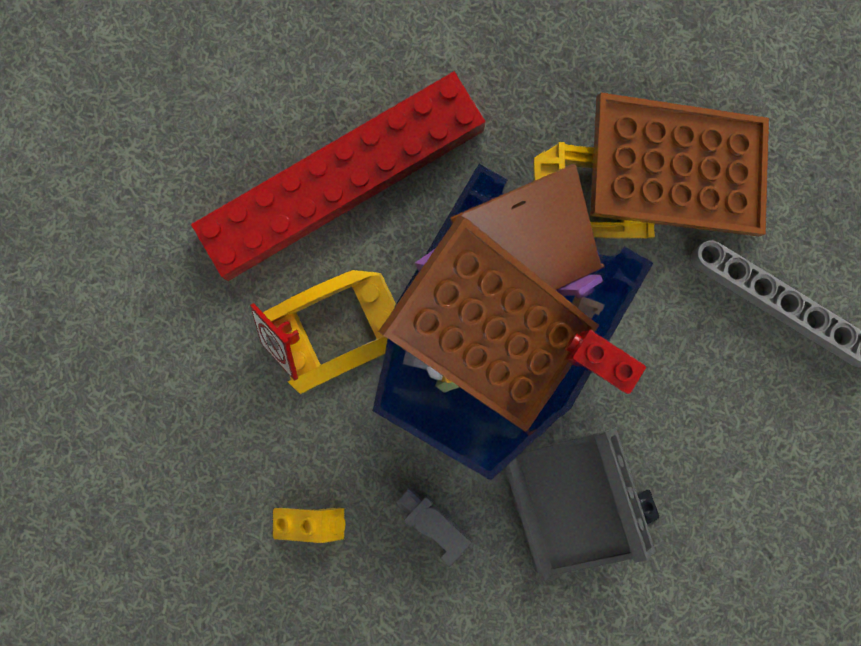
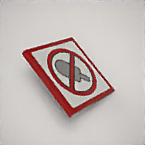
M254 303L251 304L250 307L261 344L294 381L297 380L298 375L290 345L299 341L298 330L296 329L292 333L286 334L292 331L289 321L282 323L277 328Z

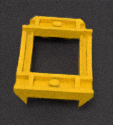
M558 142L557 145L546 152L544 151L534 157L533 181L572 164H575L576 167L593 168L594 147L565 144V142ZM621 220V222H590L594 238L655 237L653 223Z
M351 270L311 287L263 312L277 328L282 323L289 321L292 331L286 334H290L296 329L298 330L299 341L290 345L298 379L294 381L291 378L288 383L300 394L391 352L395 345L393 341L378 332L396 306L382 273ZM352 287L376 336V340L321 365L297 312Z

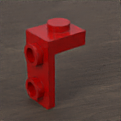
M592 330L582 331L580 335L575 333L565 347V350L568 351L565 357L566 361L574 366L585 367L625 394L632 392L646 369L643 363Z

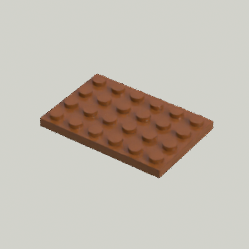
M600 93L596 96L590 216L758 237L765 235L769 118Z
M458 215L378 332L527 432L572 366L571 363L565 360L568 354L565 347L575 333L580 335L582 331L586 330L595 332L599 325L469 220Z

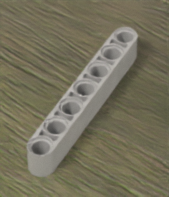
M714 240L706 241L692 251L691 262L697 270L852 366L861 367L860 329ZM703 250H708L712 254V263H707L703 260ZM729 265L734 266L738 270L737 280L730 277L728 273ZM756 281L760 282L764 287V294L762 296L756 293L754 289ZM782 298H786L790 303L788 312L781 306ZM808 314H812L816 320L814 328L807 322ZM835 330H838L842 336L840 344L834 339Z

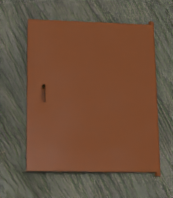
M575 164L450 217L452 224L458 215L465 217L555 290L605 267L600 262Z

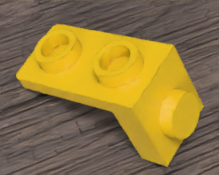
M344 508L319 510L273 509L274 539L314 543L344 539L346 526Z

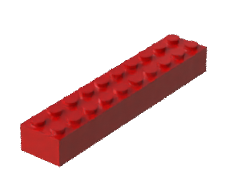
M453 71L192 223L191 226L221 277L230 281L482 133L486 121L457 74Z

